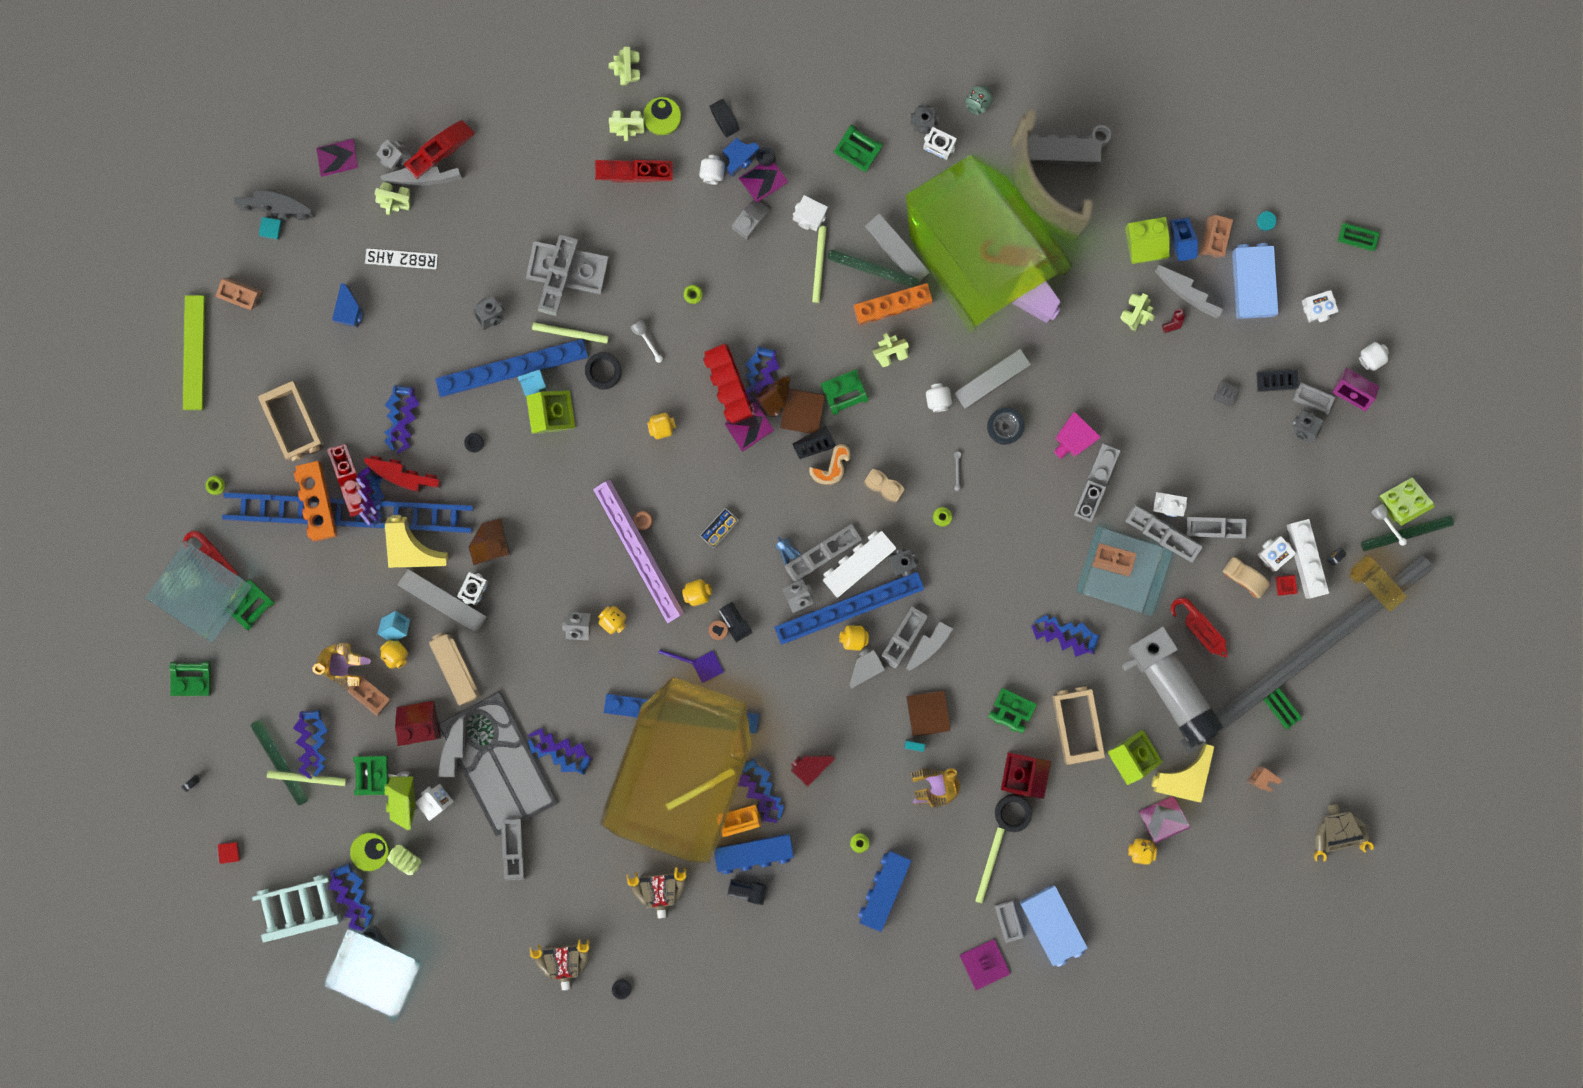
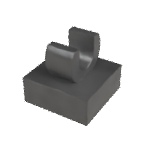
M1221 381L1213 399L1231 407L1239 389Z

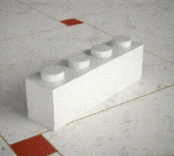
M1307 519L1286 525L1292 549L1296 553L1294 557L1305 598L1309 599L1329 594L1310 520Z
M882 531L872 533L868 537L870 540L865 545L860 543L853 549L855 553L850 558L846 555L838 562L840 564L835 570L831 568L823 574L825 576V579H823L824 583L837 598L896 549Z

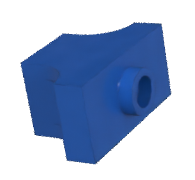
M738 138L732 141L723 150V154L730 162L727 172L733 177L740 169H746L753 162L751 159L757 154L760 147L755 142L744 144Z

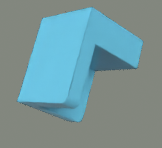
M540 369L518 377L525 396L547 390Z
M394 611L381 619L378 635L388 641L399 640L407 635L410 619Z

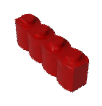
M724 343L705 351L703 361L705 366L711 369L712 375H710L712 384L718 388L717 398L725 406L723 413L726 420L735 424L754 416L753 407L728 344Z

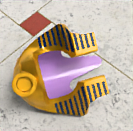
M338 643L320 652L317 663L313 666V671L316 674L325 675L345 689H348L349 686H359L360 676L348 675V667L370 664L371 660L368 657L352 653L350 651V644Z
M922 767L920 770L911 773L913 782L926 779L932 786L931 790L921 789L915 791L916 798L913 800L915 805L929 803L930 807L944 806L952 802L959 795L960 781L957 777V771L953 768L947 771H939Z

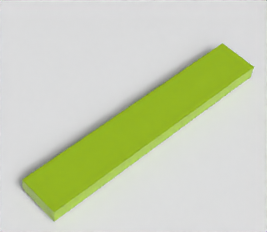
M185 295L183 410H203L204 295Z

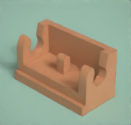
M1218 215L1207 218L1199 254L1213 255V258L1225 257L1233 222L1232 219Z
M223 278L220 281L215 297L252 311L253 308L258 306L256 302L262 296L263 291L230 278Z
M1099 543L1092 567L1129 577L1137 553Z
M361 675L359 686H350L348 689V693L377 717L388 706L390 701L388 697Z
M1259 766L1256 767L1247 780L1249 784L1266 791H1273L1272 788L1267 786L1269 782L1280 784L1282 781L1266 768Z

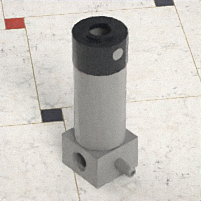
M1161 627L1131 645L1128 653L1132 659L1121 666L1124 671H1127L1137 665L1140 672L1147 675L1190 747L1200 746L1218 735V732L1223 730L1224 727L1177 656L1176 652L1178 649L1165 628ZM1148 648H1155L1157 650V653H1150Z

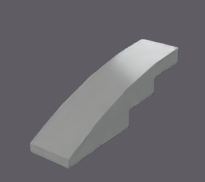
M438 166L429 169L419 179H416L407 168L380 176L381 180L385 183L403 186H425L463 179L458 168L441 173Z
M880 214L865 226L867 231L890 256V259L915 286L930 273Z
M559 235L538 306L539 312L557 316L577 248V239Z
M1160 265L1155 268L1154 272L1182 299L1216 319L1220 317L1223 309L1206 302L1208 294L1192 288L1193 279Z
M1019 349L956 391L955 395L966 409L1029 367L1031 363L1022 349Z
M1136 504L1133 505L1124 519L1125 522L1141 530L1143 534L1156 540L1163 547L1192 563L1203 547L1181 531Z
M850 524L784 567L793 581L796 582L862 539L854 526Z

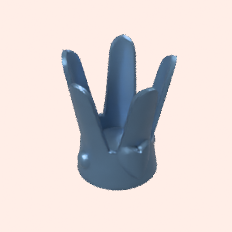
M778 536L780 542L775 546L780 551L785 565L789 563L788 556L793 560L794 557H799L798 554L802 555L791 545L788 537L781 540Z

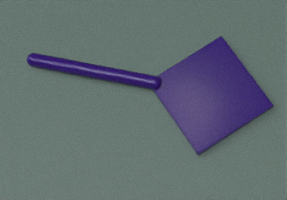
M663 650L658 651L660 654L693 664L702 683L724 672L714 651L695 660Z

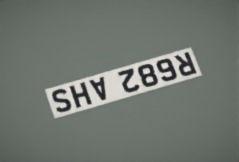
M366 249L365 264L436 269L438 254Z

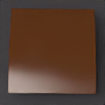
M788 388L780 428L810 434L819 430L825 394Z
M944 690L906 696L913 737L951 731Z

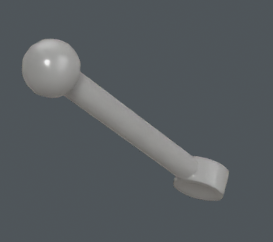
M957 451L954 453V458L956 459V485L954 490L960 491L962 488L959 473L961 453Z

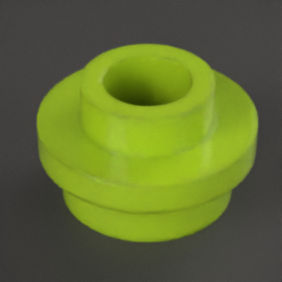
M689 285L685 288L683 295L688 303L696 304L701 301L703 293L699 286ZM692 291L697 293L695 298L689 296Z
M212 476L206 481V490L212 495H219L225 489V482L219 476ZM215 482L219 484L217 489L213 488Z
M938 508L933 513V521L938 526H947L952 520V514L947 508ZM941 513L946 515V519L943 521L939 519Z
M855 834L850 840V846L853 851L863 853L869 847V839L864 834ZM858 840H862L864 844L863 846L858 847L856 845V842Z

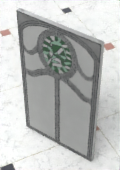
M496 692L494 695L438 723L447 741L457 721L461 718H466L465 757L457 758V762L496 836L502 833L501 820L521 819L522 823L558 804L501 692Z

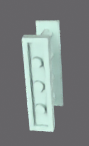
M325 874L313 877L314 881L271 892L268 889L257 891V895L252 897V900L261 899L268 928L266 933L261 935L262 941L267 942L342 922L340 914L334 915V912L331 911L325 883L332 880L331 876L325 878ZM314 885L318 887L324 912L323 918L318 920L312 915L306 887ZM294 890L299 891L305 916L304 923L298 925L294 922L287 892ZM280 895L286 920L285 928L278 929L277 926L275 927L268 897Z

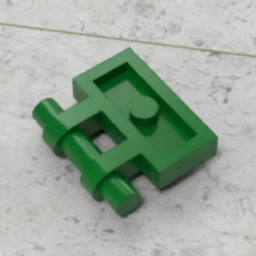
M1001 688L994 702V706L999 707L1000 710L998 713L991 710L988 718L993 719L996 724L1001 723L1009 727V730L1013 732L1018 731L1023 734L1026 727L1019 723L1021 719L1029 722L1037 704ZM1006 711L1015 715L1013 721L1004 717Z

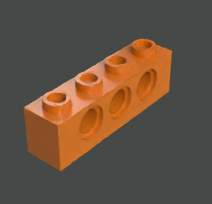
M926 283L855 304L853 309L858 326L931 305L933 300Z
M315 461L295 466L294 477L296 482H299L301 489L298 490V495L305 507L302 509V513L309 525L306 528L308 538L312 539L313 542L338 537L322 462ZM310 478L315 480L313 488H308L306 484ZM314 497L319 499V504L316 507L311 505V499ZM321 515L323 517V524L317 526L315 518Z

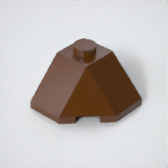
M784 375L754 396L768 416L773 415L774 417L783 411L782 407L786 404L790 383L788 375Z
M501 518L482 523L469 545L473 565L511 555Z

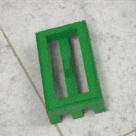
M1342 223L1337 242L1374 252L1380 233ZM1345 229L1374 236V239L1345 232ZM1343 236L1371 243L1372 246L1345 239Z
M1279 688L1263 699L1286 730L1302 719ZM1276 694H1278V696L1281 698V700L1285 703V705L1288 707V709H1289V710L1292 712V714L1295 716L1294 719L1290 716V714L1287 712V710L1283 707V705H1282V704L1280 703V701L1277 699V697L1275 696ZM1270 698L1273 699V701L1276 703L1279 709L1290 721L1288 724L1278 713L1275 707L1271 704V702L1269 701Z

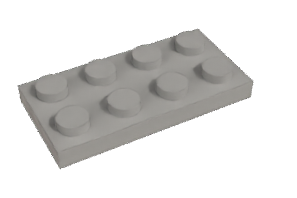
M533 242L526 274L527 280L545 283L555 245ZM576 250L565 288L601 295L609 257Z

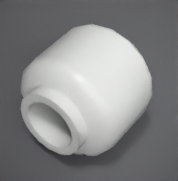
M709 155L708 158L701 161L700 178L703 179L704 183L718 184L724 178L725 163L720 160L719 156Z
M1374 342L1361 350L1359 360L1365 369L1375 371L1388 362L1389 350L1384 344L1380 345Z
M942 383L933 384L931 389L926 391L927 405L933 412L946 411L951 406L950 388L943 387Z

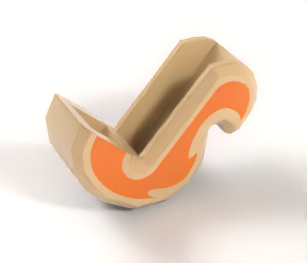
M844 444L835 446L828 472L809 467V474L812 479L821 485H834L838 483L844 475L842 461L848 462L850 460V449Z
M1232 557L1223 569V573L1228 578L1249 590L1251 595L1257 599L1261 598L1270 587L1269 581L1252 567L1245 565L1236 557Z

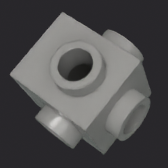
M387 139L376 153L381 159L380 163L396 171L405 167L404 163L411 158L404 150L405 146L397 140L393 142Z
M803 579L781 588L793 613L814 604L811 598L814 593L810 585H805Z
M568 612L567 619H563L562 631H566V639L589 640L591 613Z

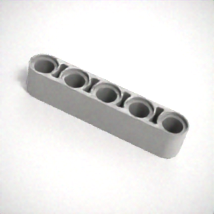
M408 568L397 584L478 633L487 618L480 611L463 603L457 597Z

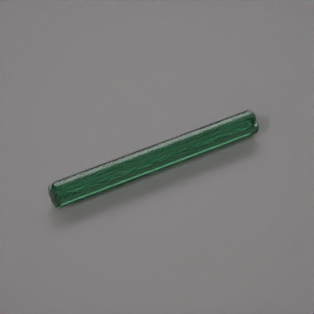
M835 250L829 251L828 259L909 287L918 286L919 279Z
M1451 516L1400 530L1398 533L1402 538L1409 539L1453 526L1454 521ZM1389 533L1362 541L1361 548L1363 551H1368L1399 542V539L1394 533Z
M258 720L252 723L250 727L276 770L291 773L261 721ZM283 780L297 805L300 806L307 802V798L297 781Z

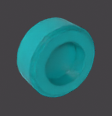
M1269 211L1262 212L1256 219L1257 227L1262 231L1271 230L1276 225L1275 215Z

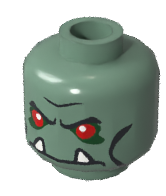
M984 85L981 87L974 86L965 98L966 108L975 115L984 114L993 102L991 90Z

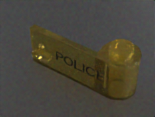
M1365 555L1349 569L1351 580L1356 584L1358 582L1364 584L1389 612L1407 598L1403 591L1369 555Z

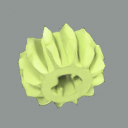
M396 845L387 857L390 863L407 875H413L422 863L418 856L402 845Z

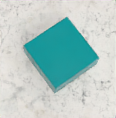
M262 217L258 236L279 240L282 221Z
M905 740L904 748L924 752L925 744Z

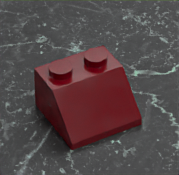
M435 701L396 707L395 732L398 746L441 739Z
M1008 752L1000 790L1044 799L1051 761Z
M804 755L802 758L798 756L791 763V766H793L791 771L808 787L835 758L832 755Z

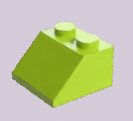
M1166 217L1128 223L1125 226L1131 264L1170 257Z
M570 390L538 392L526 396L532 434L576 428Z
M1143 729L1108 751L1111 760L1127 785L1144 778L1163 763Z
M390 776L389 783L385 784V796H388L389 800L386 802V812L390 813L391 821L406 830H411L416 811L414 777Z

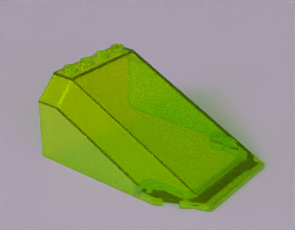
M971 155L906 194L910 239L970 334L975 331L980 323L1055 275L1061 272L1063 275H1066L1072 268V264L1062 248L1008 178Z

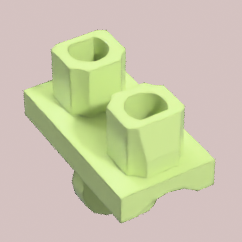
M623 47V50L619 51V56H614V62L608 64L609 69H614L615 76L620 75V85H627L629 82H635L640 79V71L631 69V63L637 64L639 62V52L630 50V47Z
M613 111L612 118H609L610 133L624 136V141H628L629 136H636V133H644V119L640 111L631 112V118H623V112Z
M385 182L382 183L380 189L376 188V203H380V207L386 208L387 215H391L393 210L398 212L400 209L409 211L411 206L409 188L400 187L399 192L394 193L392 192L393 186Z
M1144 293L1142 296L1132 294L1129 304L1136 307L1134 312L1124 310L1121 315V320L1134 331L1137 330L1140 323L1146 325L1148 320L1154 321L1155 316L1151 314L1154 308L1149 306L1151 300L1148 298V295Z
M885 333L883 334L884 340L878 342L880 348L872 351L882 367L892 364L889 355L896 353L898 360L908 358L907 348H909V345L904 338L897 341L896 335L889 337Z

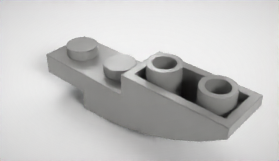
M1102 443L1083 487L1074 516L1092 522L1121 451L1120 449Z

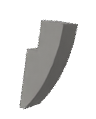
M1187 517V536L1248 539V520Z
M911 607L879 659L896 668L928 616Z
M938 622L930 638L922 635L905 669L910 671L929 659L947 640L953 628Z
M461 718L457 721L447 738L441 756L439 777L457 776V758L465 757L466 718Z
M521 819L501 820L504 880H525Z

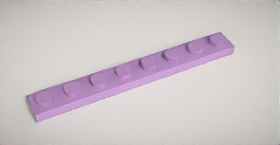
M611 480L605 481L593 490L666 622L669 623L683 615L684 612Z

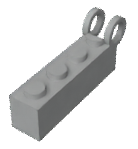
M1098 125L1093 129L1091 135L1086 136L1085 139H1080L1075 135L1058 138V135L1039 137L1038 134H1030L1027 140L1030 163L1099 166L1101 162V148L1110 140L1111 131L1105 125ZM1095 133H1104L1106 140H1097Z

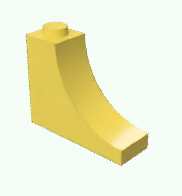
M392 515L390 518H387L385 532L388 568L447 565L449 560L448 552L434 551L421 544L412 534L407 517Z
M1203 745L1196 760L1183 770L1173 773L1157 772V776L1154 775L1152 780L1153 791L1201 803L1214 746Z

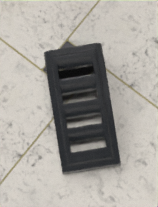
M1297 370L1256 373L1257 392L1298 389ZM1288 375H1291V385H1288ZM1263 376H1267V387H1264ZM1271 376H1275V386L1273 387ZM1280 376H1283V386H1280Z
M826 426L792 443L799 459L830 450L836 446Z

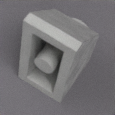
M753 200L733 223L732 229L748 240L770 209L761 202L756 203Z
M866 649L859 653L860 657L856 659L849 683L851 689L885 670L874 650Z

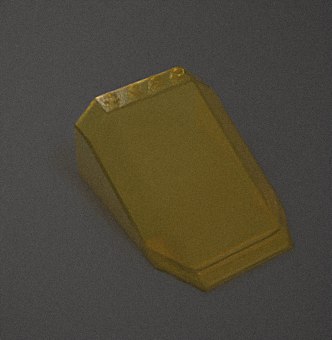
M672 677L641 706L605 804L600 825L618 837L689 862L710 863L752 745L746 702Z

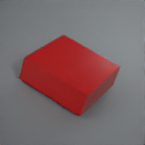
M1296 575L1275 577L1277 596L1298 594Z
M238 842L217 845L220 864L240 861Z

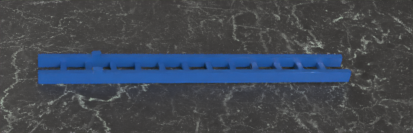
M224 493V498L241 499L240 516L222 515V520L308 524V521L303 519L302 509H304V503L300 501L299 497ZM312 498L311 503L319 504V499ZM330 498L331 504H337L336 526L385 528V523H380L373 527L371 525L368 526L366 522H361L360 514L355 515V522L341 521L342 504H346L345 500ZM247 499L260 500L259 517L246 516ZM266 500L279 501L278 518L265 517ZM285 501L299 502L298 519L284 518ZM381 501L382 504L376 506L379 512L381 506L394 507V515H399L400 507L413 508L412 525H409L410 530L472 533L473 528L456 527L459 519L457 510L474 511V506ZM419 508L432 509L431 526L418 525ZM438 509L451 510L450 527L437 526ZM321 515L317 516V520H315L316 525L323 524V517Z

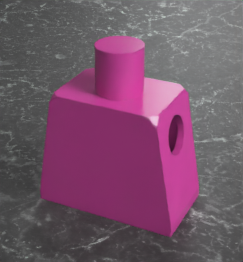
M1073 412L1055 437L1060 445L1053 452L1060 459L1068 452L1075 457L1097 441L1100 436L1081 417Z

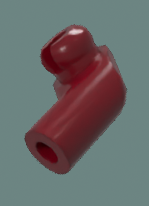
M1176 309L1171 322L1162 325L1165 334L1182 327L1186 316L1183 309Z

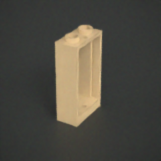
M291 381L258 396L286 460L295 462L302 459V455L308 452L313 454L321 450L320 447L324 446V443L296 382ZM293 393L314 442L289 452L268 404Z
M439 633L433 636V641L429 642L458 705H465L481 697L452 634Z
M1087 686L1075 688L1076 692L1068 693V690L1057 691V695L1052 696L1066 765L1105 758L1093 690L1087 689ZM1087 695L1097 750L1070 755L1060 700Z

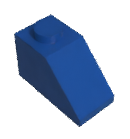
M1190 219L1170 220L1173 246L1178 261L1197 258V237Z
M341 283L332 320L335 323L358 328V324L362 323L364 314L349 287Z

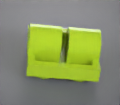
M1413 477L1379 496L1380 501L1387 507L1391 520L1398 522L1400 526L1434 508V503Z

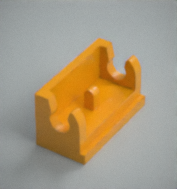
M756 804L720 814V818H718L723 837L762 825Z

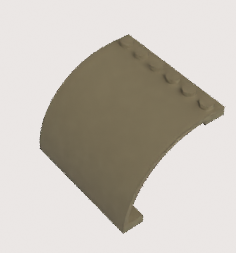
M1027 110L1026 115H1022L1011 142V147H1014L1012 171L1016 191L1026 210L1040 225L1056 235L1076 240L1090 220L1093 201L1084 200L1078 211L1073 212L1056 202L1042 188L1035 177L1028 156L1027 140L1033 129L1035 111Z

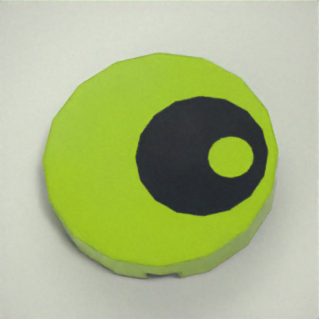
M659 97L651 100L646 105L643 119L645 126L653 134L659 136L669 135L677 130L681 122V113L678 105L673 100Z
M368 832L359 835L353 841L350 847V856L357 868L363 871H374L386 863L389 856V847L381 835Z

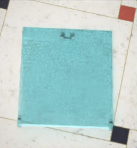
M1097 526L1076 592L1152 616L1172 551ZM1099 543L1137 553L1129 577L1092 567Z
M184 541L145 599L213 643L252 585L187 541Z
M349 927L324 986L389 1016L390 1020L395 1022L422 961L407 956V954L386 946L382 942L376 941Z

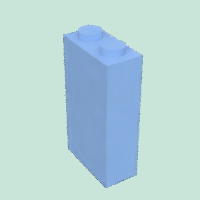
M1268 243L1256 244L1257 247L1241 244L1237 245V248L1232 251L1237 319L1275 317L1278 315L1274 246H1268Z
M1051 885L1019 902L1053 966H1062L1068 962V958L1072 956L1077 958L1085 953L1084 950L1087 949V946L1055 885Z

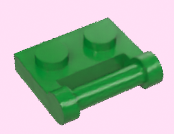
M851 124L833 153L866 173L884 144L869 138ZM854 136L873 148V151H867L849 138Z
M856 370L820 384L833 415L858 403L869 401ZM856 390L859 392L858 396L838 404L834 403L836 398Z
M249 579L223 608L249 631L253 627L252 624L269 606L272 607L275 602ZM261 598L264 602L245 620L242 616Z
M203 661V663L170 662V696H211L210 661ZM178 671H203V677H178Z
M354 756L353 763H355L356 778L354 795H385V784H388V756ZM363 762H367L368 789H363Z

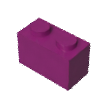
M1346 367L1337 379L1332 393L1366 412L1376 399L1380 386Z

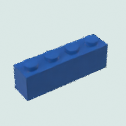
M790 834L725 845L713 849L717 872L722 871V875L733 873V869L741 868V871L751 870L753 865L760 864V867L771 866V862L779 861V864L791 862L790 858H794Z
M889 850L888 854H883L880 864H883L881 871H876L873 882H875L873 890L869 888L865 897L868 900L865 907H861L858 914L861 924L882 932L911 859Z

